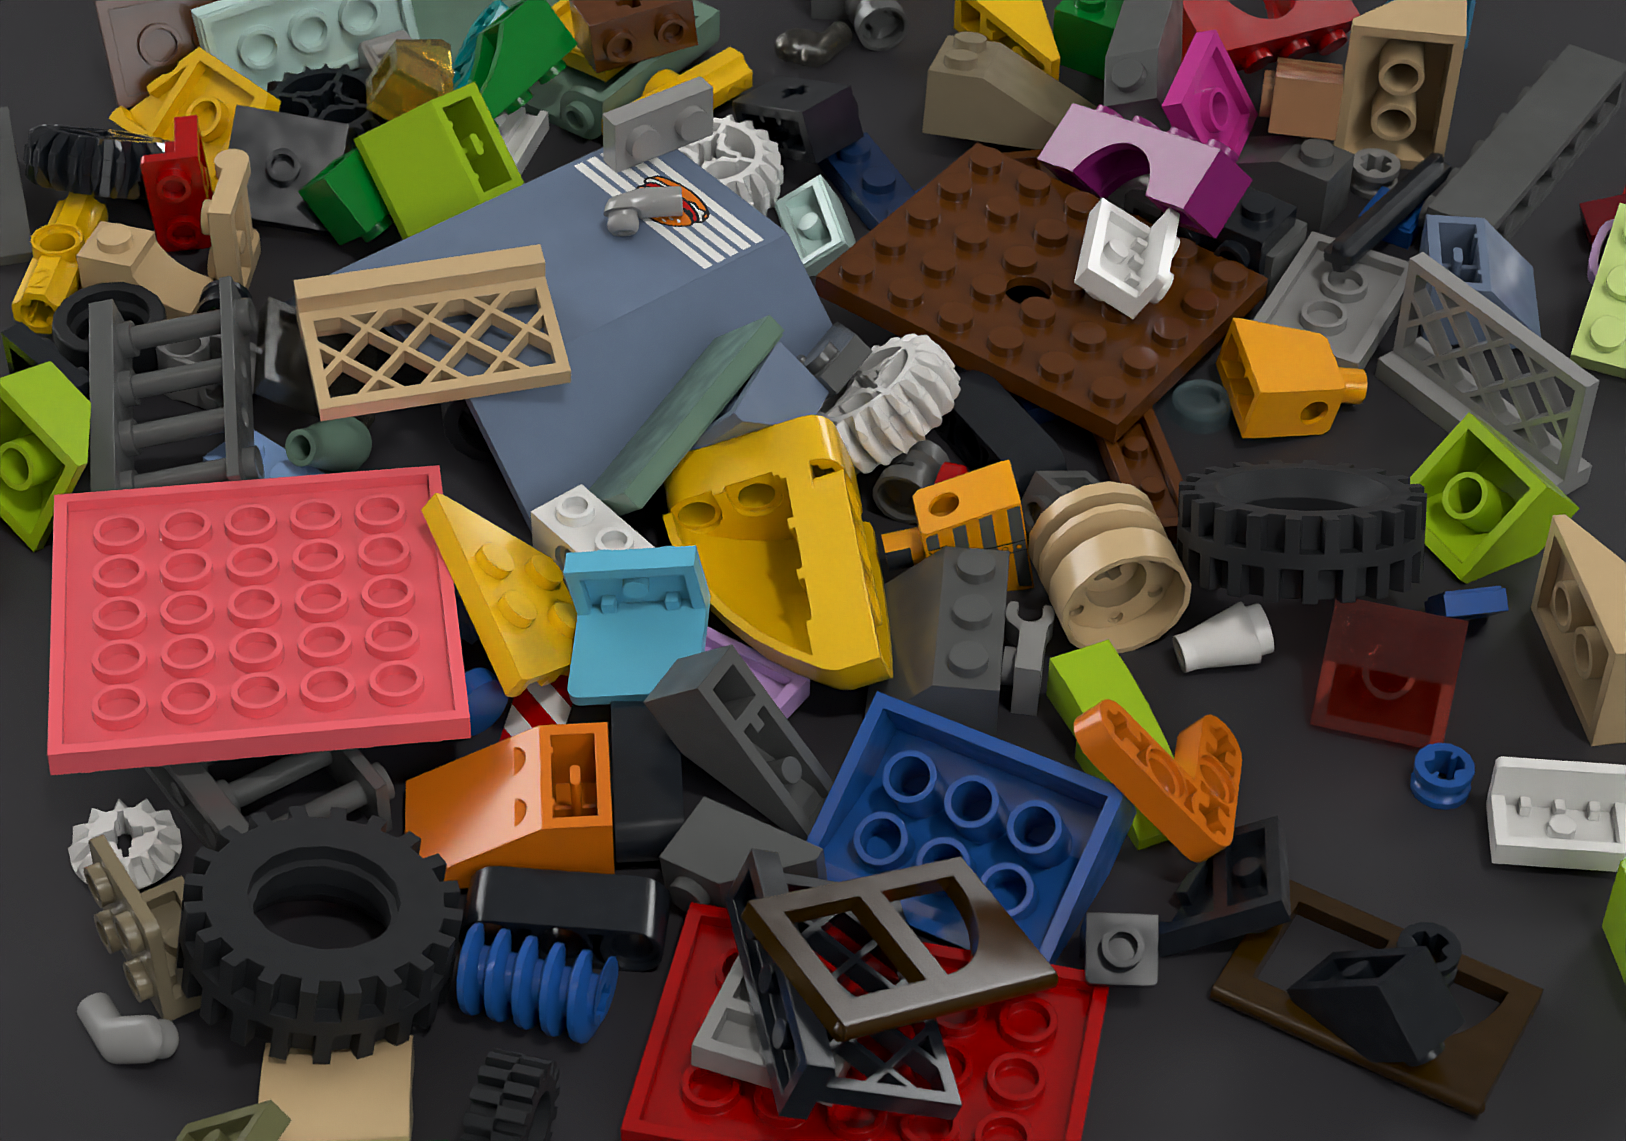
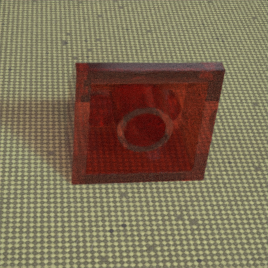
M1356 599L1354 603H1340L1336 600L1310 724L1421 748L1429 744L1444 743L1469 622Z

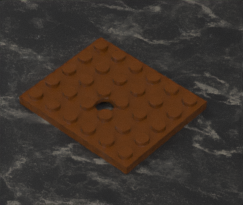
M977 142L817 274L815 290L819 297L900 337L913 333L917 336L928 335L932 341L939 344L942 350H945L954 364L966 370H976L990 375L1004 389L1115 443L1227 334L1233 318H1243L1265 297L1269 278L1246 268L1239 262L1222 256L1218 257L1214 255V252L1196 245L1192 240L1176 235V237L1180 238V245L1171 261L1170 272L1174 274V279L1168 292L1157 304L1149 302L1132 319L1108 303L1094 299L1084 288L1074 283L1089 212L1100 199L1091 193L1083 192L1049 176L1044 171L1033 169L1003 155L994 148L986 147ZM1130 214L1150 228L1154 225L1138 215ZM1015 286H1033L1045 292L1050 299L1030 297L1025 299L1022 304L1011 300L1007 296L1006 291Z

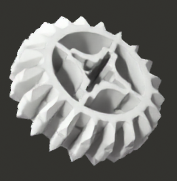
M728 115L724 119L713 118V135L678 148L683 154L766 216L767 210L775 207L774 205H776L777 198L780 195V184H783V166L781 165V155L778 152V143L769 140L768 131L762 129L754 130L752 121L747 120L737 123L734 121L733 115Z
M915 333L907 334L901 339L899 337L891 338L883 346L874 345L871 349L873 352L841 391L826 399L816 414L830 419L835 424L854 465L856 475L860 471L864 474L870 473L878 465H889L893 458L902 453L908 454L909 448L918 441H925V435L932 428L940 426L942 423L941 417L950 412L954 407L955 403L953 400L957 398L961 390L958 385L960 376L955 371V364L945 350H942L939 344L932 341L928 335L917 336Z

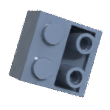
M1426 214L1419 253L1424 252L1541 337L1533 267L1485 218ZM1427 282L1426 288L1435 309H1443L1435 287ZM1465 311L1478 342L1487 340L1478 319L1468 311ZM1448 317L1441 318L1440 321L1450 344H1459ZM1420 324L1421 337L1429 342L1423 326ZM1511 343L1509 344L1510 347H1511V349H1515V348H1516V347H1515L1514 345H1512Z

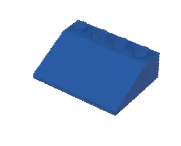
M877 691L808 836L807 842L824 850L827 880L837 882L961 856L1050 964L1055 965L1110 874L1137 811L1133 803L1110 782ZM945 891L900 900L910 928L957 948L970 950V941L965 923Z

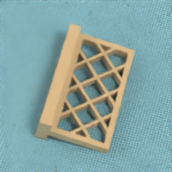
M540 244L293 280L297 322L301 340L303 339L320 421L571 383V368L546 281L545 259ZM534 304L538 306V312L527 324L503 313L507 308ZM467 314L478 317L466 333L441 322L446 317ZM410 323L416 326V329L403 343L380 332L383 327ZM491 325L515 336L503 352L478 341ZM542 327L544 328L545 333L540 331ZM349 333L354 336L341 352L317 340V337ZM430 334L453 345L452 349L440 362L416 350ZM368 343L391 355L377 372L354 360ZM529 343L550 354L553 363L529 367L515 360V358ZM466 353L491 365L484 374L468 377L453 369ZM322 361L328 364V366L325 369L323 367ZM404 363L428 374L421 384L403 386L390 379ZM342 372L365 383L364 387L357 394L330 398L328 387Z

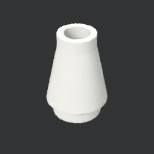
M1240 601L1187 632L1173 636V646L1181 669L1184 673L1197 669L1261 663L1263 655L1274 652V639L1269 621L1261 605L1255 603L1245 606Z

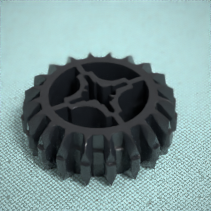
M325 63L319 69H310L304 66L301 73L285 72L282 81H271L267 84V92L281 101L279 112L349 124L345 154L357 148L353 139L402 115L401 110H399L398 99L395 97L394 88L386 86L384 77H371L368 69L365 68L351 71L348 64H344L340 68H329Z
M58 124L38 125L29 130L28 144H25L23 159L26 164L25 176L33 184L45 188H53L57 191L114 199L148 200L140 168V159L144 155L165 153V142L170 140L148 136L147 134L112 129Z

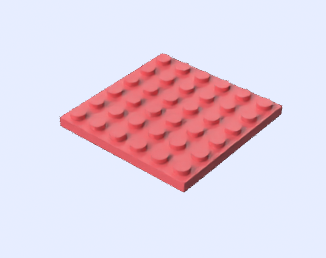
M440 465L54 495L47 747L50 774L91 773L96 771L160 767L174 764L228 761L242 758L471 738L470 713L454 581L421 511L435 492L443 494Z

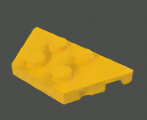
M198 47L179 61L173 71L162 74L146 87L150 94L147 98L131 110L119 106L112 112L109 119L131 133L147 134L148 136L174 141V117L197 115L212 188L215 191L218 178L216 177L214 158L218 153L229 148L236 105L279 112L281 101Z
M435 492L421 511L505 695L514 698L519 696L531 683L537 682L542 687L555 682L560 675L569 676L578 615L570 593L563 581V573L560 567L549 556L447 496Z

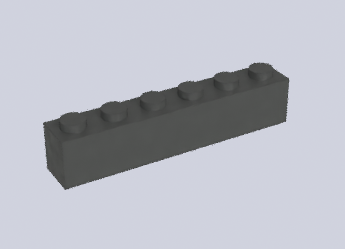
M1569 44L1555 61L1548 60L1544 64L1536 83L1532 87L1525 86L1522 89L1515 107L1509 114L1505 112L1500 114L1489 137L1485 141L1479 139L1475 143L1468 161L1462 168L1454 167L1442 191L1437 196L1430 195L1426 199L1418 217V226L1424 229L1426 214L1485 218L1509 242L1619 110L1626 81V64Z

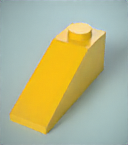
M955 0L954 29L958 32L980 33L987 37V41L1002 43L1054 79L1059 80L1060 55L1042 0Z

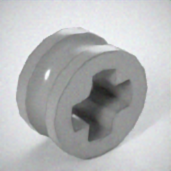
M1379 148L1359 150L1354 156L1349 189L1355 195L1369 200L1373 198L1381 186L1391 189L1398 183L1397 177L1401 169L1400 160L1393 153Z

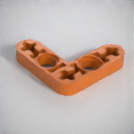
M1110 699L1102 700L1075 719L1074 733L1083 753L1183 855L1193 862L1201 863L1231 845L1240 784L1242 752L1234 734L1222 720L1211 714L1205 715L1180 731L1173 759L1115 701Z

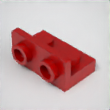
M197 115L174 117V141L165 142V153L144 155L140 159V168L157 242L165 252L211 248L210 235L202 233L201 210L204 200H212L214 193Z

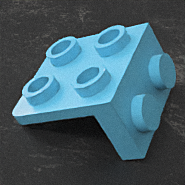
M696 545L625 550L603 549L566 553L563 573L578 615L567 686L572 703L584 706L611 704V701H644L677 659L705 652L711 595Z

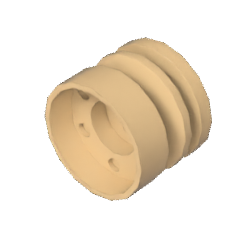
M1107 481L1084 485L1059 497L1043 511L1029 533L1028 554L1069 642L1078 648L1109 639L1117 653L1134 651L1165 634L1179 621L1189 604L1191 582L1168 539L1148 496L1131 484Z

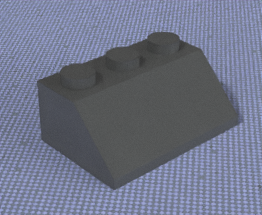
M945 546L884 584L891 634L893 678L868 685L865 715L878 691L996 738L1010 551Z

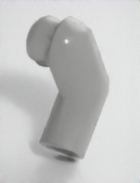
M681 186L643 187L613 196L607 201L603 212L604 216L608 217L607 229L614 236H631L639 229L638 218L683 216Z
M95 993L86 997L77 1008V1016L98 1051L108 1062L113 1064H143L153 1062L156 1059H166L172 1056L178 1047L179 1033L176 1026L170 1020L157 1019L151 1015L121 1016L110 996L106 993Z

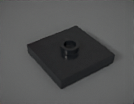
M236 105L228 149L243 150L249 156L251 175L247 189L252 224L331 237V233L298 191L334 159L345 154L349 124Z

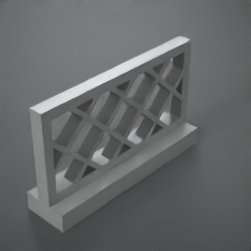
M1424 252L1411 257L1393 351L1378 358L1375 377L1449 434L1470 412L1504 435L1565 495L1587 484L1592 465L1583 459L1581 455L1599 380ZM1427 282L1435 287L1443 309H1435L1426 288ZM1465 311H1468L1478 319L1487 340L1478 342ZM1448 317L1460 345L1459 348L1452 349L1440 321L1441 318ZM1420 324H1422L1429 342L1421 336L1416 338ZM1510 343L1522 351L1530 369L1529 373H1521L1509 345ZM1491 349L1502 374V380L1495 381L1483 354L1484 350ZM1458 357H1465L1472 374L1459 365ZM1555 376L1575 390L1570 407H1566L1555 382ZM1527 383H1536L1547 412L1538 413L1526 385ZM1508 389L1515 407L1502 398L1499 390ZM1543 423H1553L1559 440L1546 431Z

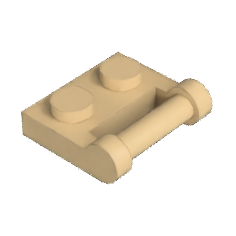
M227 149L218 153L214 158L218 183L212 200L205 199L201 210L202 233L210 235L212 244L208 255L209 278H214L215 281L221 277L231 276L234 282L240 283L249 290L261 253L259 233L252 227L247 189L251 175L250 160L248 154L243 150Z

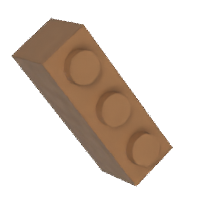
M1278 57L1276 71L1265 70L1259 117L1270 118L1268 133L1336 141L1344 86L1343 65Z

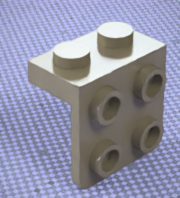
M102 834L88 840L93 864L83 869L84 875L94 900L100 908H103V911L94 914L95 925L107 951L113 954L121 950L127 960L123 962V970L135 998L140 1003L150 999L160 1017L170 1021L201 1007L202 995L186 998L181 988L183 969H177L176 957L184 878L181 875L140 893L106 837Z

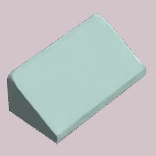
M821 174L776 201V205H774L782 229L789 234L809 277L819 274L856 243L839 197Z

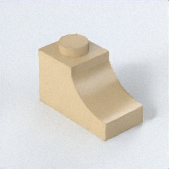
M100 221L76 255L82 289L99 283L125 282L143 286L159 297L166 309L167 319L196 314L200 304L199 299L202 289L208 283L215 281L214 278L196 273L171 258L156 241L155 231L130 227L119 223Z

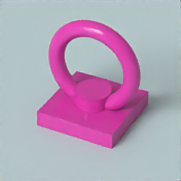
M1217 31L1196 32L1166 95L1162 108L1172 127L1185 131L1203 144H1206L1209 139L1220 141L1240 156L1258 113Z

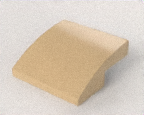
M410 1035L409 1041L398 1046L388 1043L385 1039L376 1041L373 1055L356 1059L350 1049L332 1050L330 1064H313L312 1050L290 1048L286 1060L270 1057L271 1043H266L258 1103L272 1100L292 1120L278 1141H411L413 1127L412 1083L415 1064L413 1035Z

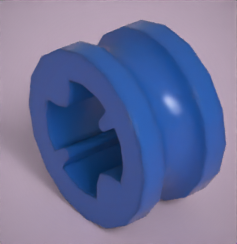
M1447 743L1429 744L1420 749L1415 756L1414 771L1410 778V789L1417 800L1433 809L1449 810L1458 808L1467 801L1470 795L1471 782L1475 775V763L1471 756L1460 747ZM1439 773L1446 774V780L1438 778Z

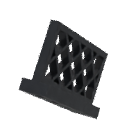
M752 848L725 901L778 1115L807 1120L816 1102L954 1120L962 1107V1102L936 1018L911 1024L910 1026L913 1027L915 1037L911 1040L896 1028L869 1035L894 1055L886 1063L855 1039L840 1043L836 1042L740 916L748 901L837 883V881L784 873L778 852ZM900 900L890 902L907 923ZM851 911L821 917L815 923L808 920L793 924L812 950L837 968L831 974L839 984L845 979L850 978L869 994L908 984ZM834 925L862 948L854 954L826 931ZM874 956L897 974L899 983L893 985L866 964V962ZM841 986L850 998L855 997L852 993H850L843 986ZM838 1054L868 1079L864 1081L836 1077V1066L833 1057ZM905 1063L930 1083L931 1090L915 1087L896 1071Z

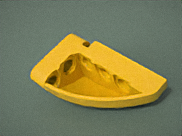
M820 415L801 416L688 452L663 482L668 513L663 515V520L672 546H697L711 595L709 609L733 633L765 658L802 677L840 690H854L893 678L890 625L875 531L871 523L862 521L861 514L863 510L854 465L835 424L830 419Z

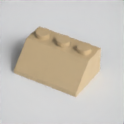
M1393 0L1353 18L1343 78L1344 86L1336 141L1334 140L1333 142L1334 146L1353 154L1366 148L1387 150L1400 160L1401 169L1409 170L1414 169L1431 153H1440L1444 159L1466 41L1467 0Z

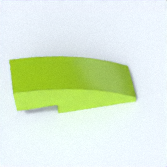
M1109 639L1050 658L1046 696L1074 736L1075 719L1102 700L1110 699L1123 707L1174 759L1149 704ZM1076 741L1075 759L1083 771L1112 783L1087 758ZM1134 805L1137 813L1127 835L1136 849L1141 850L1167 841L1168 839Z

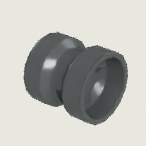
M844 0V9L854 25L862 45L869 50H888L898 45L904 39L908 31V19L898 0Z
M925 439V441H918L909 448L908 454L902 453L893 458L888 468L883 470L873 488V499L877 507L886 516L897 522L906 524L917 523L912 496L917 490L934 485L941 465L945 461L950 462L947 454L940 446Z

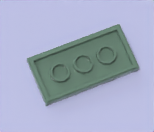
M768 315L714 338L591 486L589 491L618 516L642 509L782 338L784 329Z

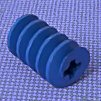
M478 922L472 925L463 942L457 967V1000L459 1008L464 1014L478 1015L485 1009L491 1021L498 1023L505 1022L512 1015L514 1023L519 1028L525 1030L534 1028L540 1021L541 1030L546 1035L552 1037L559 1036L568 1029L571 1040L579 1044L587 1043L595 1035L607 1015L615 993L619 974L618 961L615 956L609 957L600 974L593 972V955L591 950L583 949L573 966L570 967L565 965L564 943H554L546 959L542 960L538 958V939L536 936H527L518 953L511 952V932L509 929H500L491 946L484 945L485 928L483 923Z

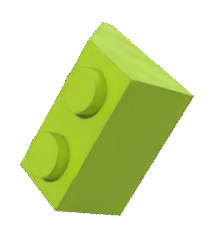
M51 361L0 378V517L33 552L44 548L53 530L54 495L71 494L88 463L91 402Z
M1470 412L1410 477V484H1421L1424 486V493H1427L1425 545L1466 584L1537 555L1546 546L1552 516L1566 514L1571 518L1580 509L1504 435Z

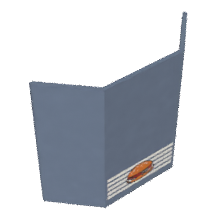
M603 148L598 149L329 274L333 275L523 246L541 245L545 259V277L571 368V383L465 399L531 533V511L580 484L589 490L714 338L770 315L784 329L783 336L779 341L795 357L800 354L806 357L832 326L829 316L789 234L678 149L618 173L614 172L604 162ZM681 186L683 216L638 218L639 229L631 236H614L607 229L608 217L604 216L603 212L607 201L613 196L643 187ZM295 296L279 305V311L283 315L296 310ZM534 304L507 308L503 313L527 324L538 312V306ZM467 314L446 317L441 322L466 333L478 317ZM406 323L383 328L403 343L416 329V326ZM491 325L478 341L503 352L515 336ZM542 327L540 331L545 333L544 328ZM430 334L416 350L440 362L452 349L453 345ZM529 343L515 358V360L529 367L553 363L550 354ZM466 353L453 369L468 377L484 374L491 365Z

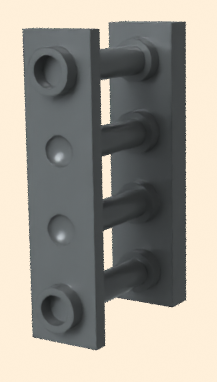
M231 276L219 278L220 309L137 326L132 321H124L113 299L89 303L91 492L265 479L262 456L259 448L256 445L254 446L250 334L258 332L257 315L251 298L242 299ZM221 334L222 358L136 374L133 370L132 358L138 357L142 349ZM223 383L224 407L139 424L134 420L133 406L140 405L141 398ZM225 432L226 458L138 474L134 469V456L141 455L142 448Z
M358 748L288 754L230 783H227L224 779L215 782L208 773L207 767L218 761L144 767L202 844L214 851L216 848L217 832L230 825L242 834L248 831L249 823L242 816L240 808L323 767L326 768L340 787L303 805L306 807L308 817L329 818L331 806L347 808V814L359 808L368 820L372 815L386 819V832L393 829L389 802L395 798L392 781L380 763L374 762L370 764ZM288 813L272 821L275 822L280 820H286L288 818Z

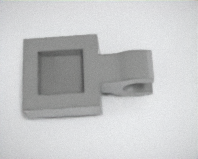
M1011 601L1005 611L1004 634L1007 640L1016 647L1005 646L1000 684L1013 686L1011 713L1037 716L1045 649L1053 636L1055 612L1052 606L1044 605L1042 618L1034 622H1028L1018 616L1019 602Z

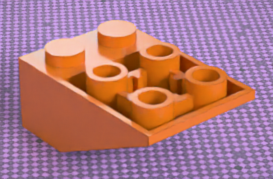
M608 722L538 725L406 780L405 833L410 831L421 838L419 855L422 858L439 854L447 863L444 881L457 880L460 889L469 888L471 876L477 870L489 866L615 875Z

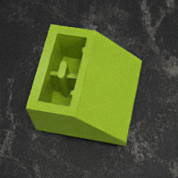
M475 82L430 100L353 139L403 240L525 184Z

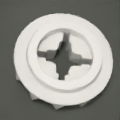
M118 799L114 810L103 812L92 808L87 824L73 826V842L68 847L73 870L87 884L83 869L93 864L88 840L103 834L137 889H141L159 881L173 869L181 854L182 839L180 829L175 825L170 810L155 811L148 799L135 807H127ZM128 833L132 837V847L128 848L129 856L123 857L122 850L117 847L118 836Z

